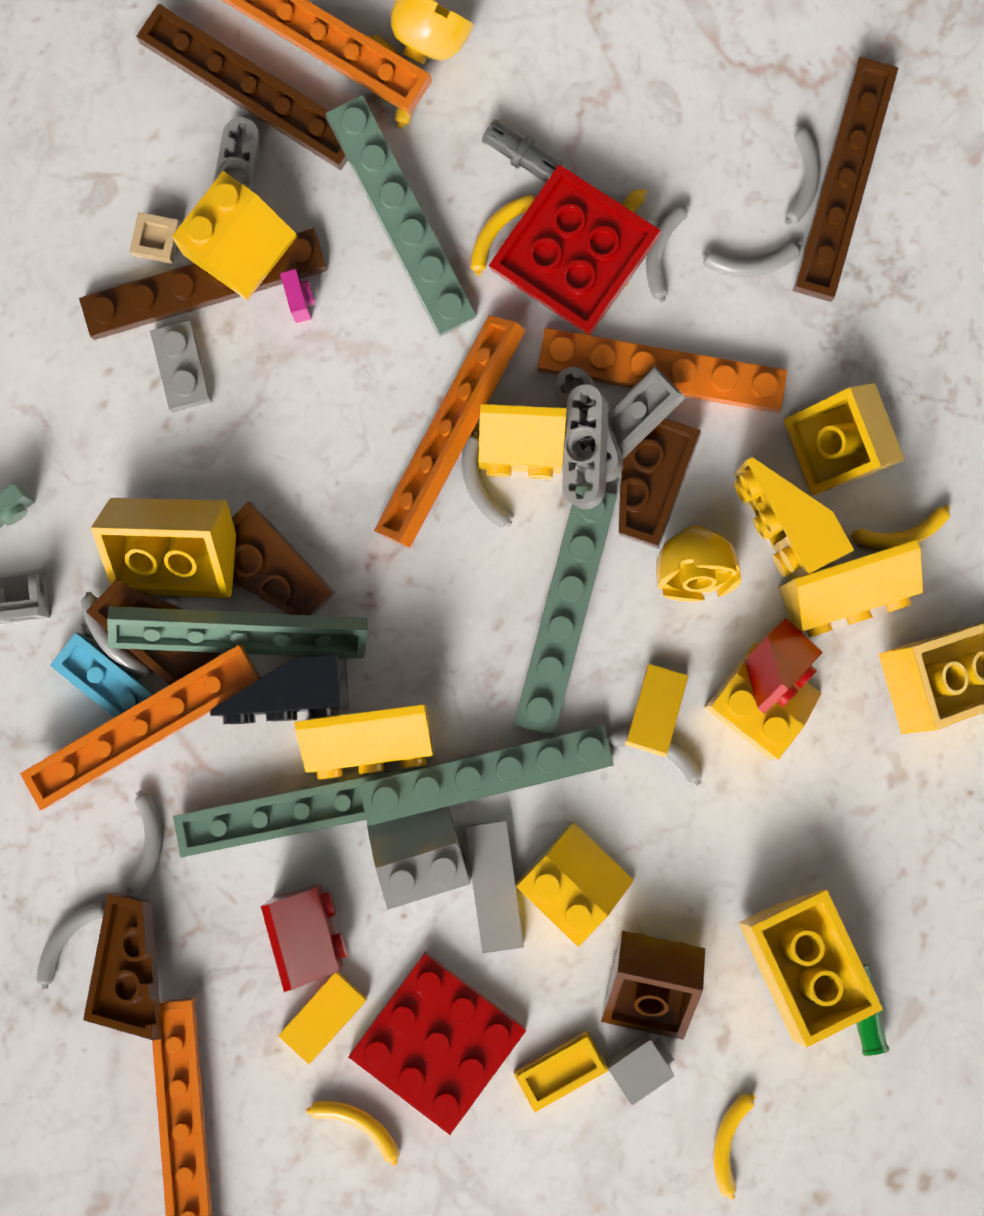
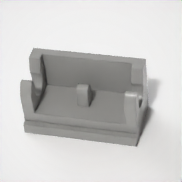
M40 572L0 578V624L50 618L46 573Z

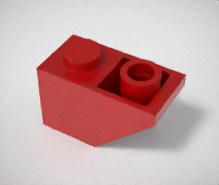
M787 618L772 630L745 659L757 708L763 714L776 702L783 708L818 671L812 664L823 653Z

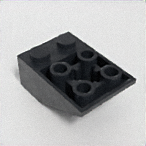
M339 655L293 658L210 709V716L223 717V724L230 725L256 723L255 715L266 714V721L272 722L298 720L297 712L309 711V718L314 719L339 716V709L349 708L346 658Z

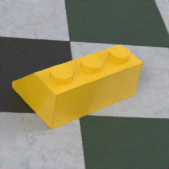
M109 498L91 526L110 585L115 580H118L151 595L230 598L233 586L236 532L227 500Z
M918 540L811 573L780 586L779 589L790 622L801 632L806 630L808 637L811 638L833 631L831 622L846 618L848 625L873 618L870 609L885 605L887 612H892L912 605L910 597L923 593L921 548Z
M424 704L294 722L306 773L317 771L318 779L343 776L342 768L359 766V774L385 771L384 762L400 760L401 768L426 765L425 757L434 756L428 706Z
M827 889L775 904L738 922L793 1041L808 1048L883 1010Z

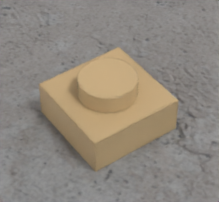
M138 212L130 253L134 257L173 264L177 245L172 235L181 223L177 219Z

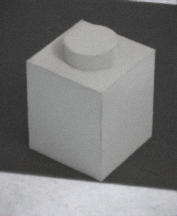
M647 1032L605 1059L609 1072L632 1106L675 1077L669 1066V1063L675 1060L661 1038L653 1042Z

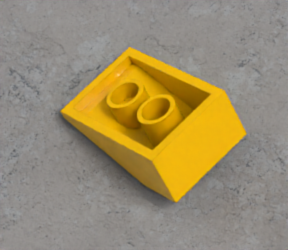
M984 622L878 653L901 734L936 731L984 713Z

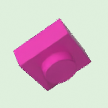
M296 269L280 273L289 309L295 323L310 320L311 315L308 306L314 305L315 301L309 281L301 282Z

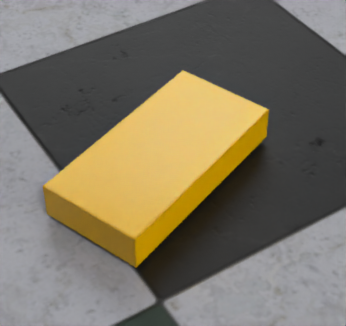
M648 664L625 745L663 757L668 754L688 675Z
M339 971L333 973L281 1031L278 1037L310 1065L368 998Z
M585 1031L514 1071V1076L535 1113L609 1070L588 1031Z

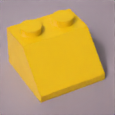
M222 171L174 232L172 238L182 255L248 301L297 238V235L257 194Z
M875 383L849 387L783 419L812 496L872 475L905 460Z
M481 404L479 469L487 470V475L492 477H510L512 471L528 472L529 478L552 479L553 473H561L566 408Z
M754 642L704 708L769 759L779 760L804 728L822 693L807 682L783 708L776 702L763 714L757 708L745 664V659L759 645Z
M572 822L516 881V887L579 948L609 916L634 880L581 828Z

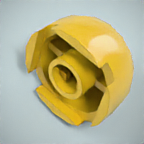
M395 0L391 12V27L394 35L402 44L406 45L403 54L423 65L427 58L437 61L452 58L462 49L474 26L472 22L451 10L449 11L433 0Z
M702 526L686 527L681 533L670 538L664 543L656 560L658 590L662 588L663 596L668 599L690 602L704 601L703 592L717 590L718 597H721L737 589L742 582L739 560L734 546L723 535L707 530Z

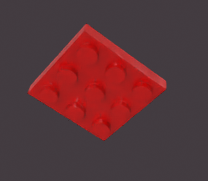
M559 164L488 266L491 271L588 336H591L661 236V230Z
M425 951L356 1044L348 1058L447 1134L451 1135L525 1034L526 1027Z

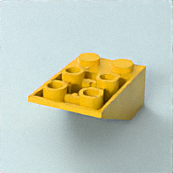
M753 457L747 459L734 473L736 481L733 482L734 489L739 499L744 504L749 502L756 515L753 518V524L763 540L769 539L776 552L772 555L773 561L783 577L788 575L793 580L808 575L854 550L833 511Z

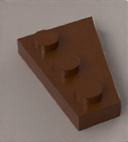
M665 418L623 459L619 503L620 536L659 549L699 442L701 430Z
M247 502L232 517L236 532L234 584H238L258 595L259 598L290 615H313L336 593L252 502Z
M115 580L86 612L108 631L107 617L109 606L185 609ZM129 649L168 685L173 684L222 654L217 652Z
M107 893L83 1020L149 1040L163 1039L152 901L121 893Z

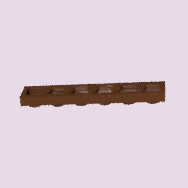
M158 3L136 35L141 45L340 171L348 160L326 119L327 109Z
M860 56L855 64L794 282L793 292L832 302L836 296L899 67Z
M314 228L296 233L297 238L255 292L282 285L280 273L296 269L299 278L302 279L327 271ZM194 263L79 298L89 335L93 340H97L241 296Z

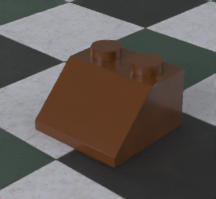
M622 931L613 957L601 1022L684 1040L703 992L706 948L692 946L684 942L650 937L642 933Z

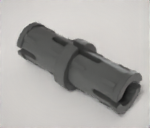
M497 119L491 122L490 126L492 128L488 126L482 137L484 144L491 146L511 160L510 165L516 169L520 167L526 169L545 183L559 164L563 166V162L556 160L534 145L535 140L529 136L525 138L519 136L501 124Z

